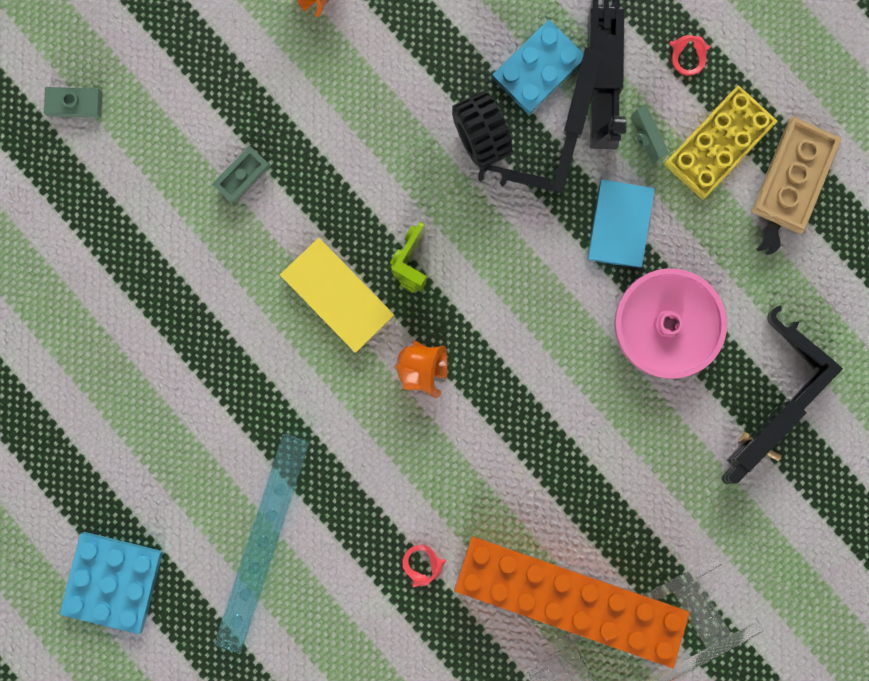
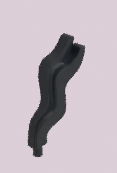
M770 221L762 231L763 240L760 246L757 247V252L768 248L765 255H770L780 248L781 243L778 231L781 225Z

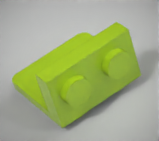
M419 222L416 227L413 225L410 227L404 238L406 240L404 249L402 251L398 249L390 262L392 264L393 276L399 279L400 286L412 293L415 290L422 292L427 284L426 275L407 265L425 234V224Z

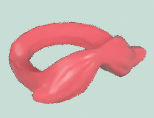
M685 35L676 41L669 42V45L673 47L672 65L680 74L685 76L695 75L705 67L706 51L711 46L707 45L702 37ZM689 41L694 42V48L699 60L698 66L693 70H685L678 63L679 54Z
M415 545L405 553L403 569L413 580L412 587L426 586L439 576L446 560L439 559L429 546ZM422 550L429 555L433 574L431 577H427L425 574L422 575L410 567L408 560L413 552Z

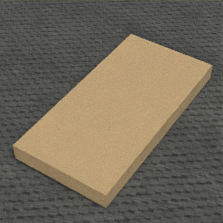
M792 116L785 127L751 212L798 234H802L806 229L842 138Z

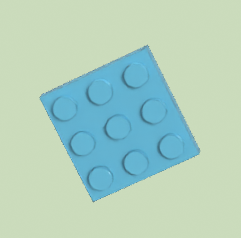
M87 532L80 533L59 615L136 634L142 633L163 551Z

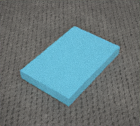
M601 179L587 260L638 269L642 268L655 188Z

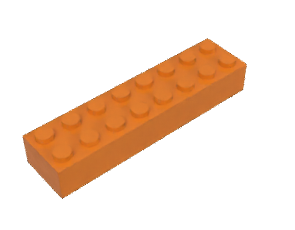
M472 535L454 587V591L673 669L690 613L679 607Z

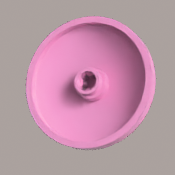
M660 269L642 276L626 289L616 308L614 330L621 351L636 368L654 377L676 379L698 373L716 358L725 341L727 316L720 296L706 280L686 270Z

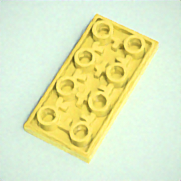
M738 85L673 153L664 165L696 195L704 200L776 124L777 120Z
M320 238L316 239L280 274L355 353L395 316Z

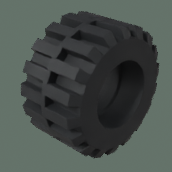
M482 91L452 106V116L457 132L475 165L483 169L512 154V139L507 124L497 104L488 93Z

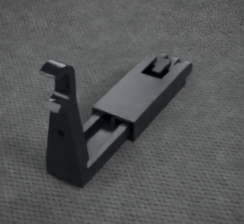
M591 0V9L588 14L587 48H593L595 36L599 32V22H604L602 31L610 30V35H607L591 97L590 149H617L619 141H621V134H626V117L619 116V94L623 90L624 9H620V0H612V6L609 5V0H602V5H598L599 0Z
M597 32L593 48L585 47L564 128L566 139L554 183H550L549 178L493 165L480 169L478 174L480 182L485 180L484 175L487 171H492L502 175V180L500 181L502 187L506 185L507 181L563 194L577 138L581 139L607 39L606 32Z
M781 306L775 307L768 313L767 319L769 324L790 343L813 369L818 367L819 370L790 401L781 403L726 460L731 467L721 477L724 484L739 483L807 413L804 409L843 370L837 362L796 330L799 322H792L789 327H786L777 319L776 314L782 311Z

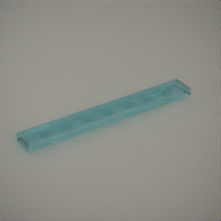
M285 433L282 435L214 643L216 646L237 653H241L310 441Z

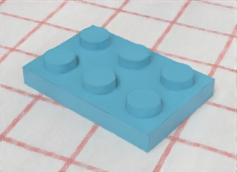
M548 20L492 74V79L530 115L581 65L584 53Z

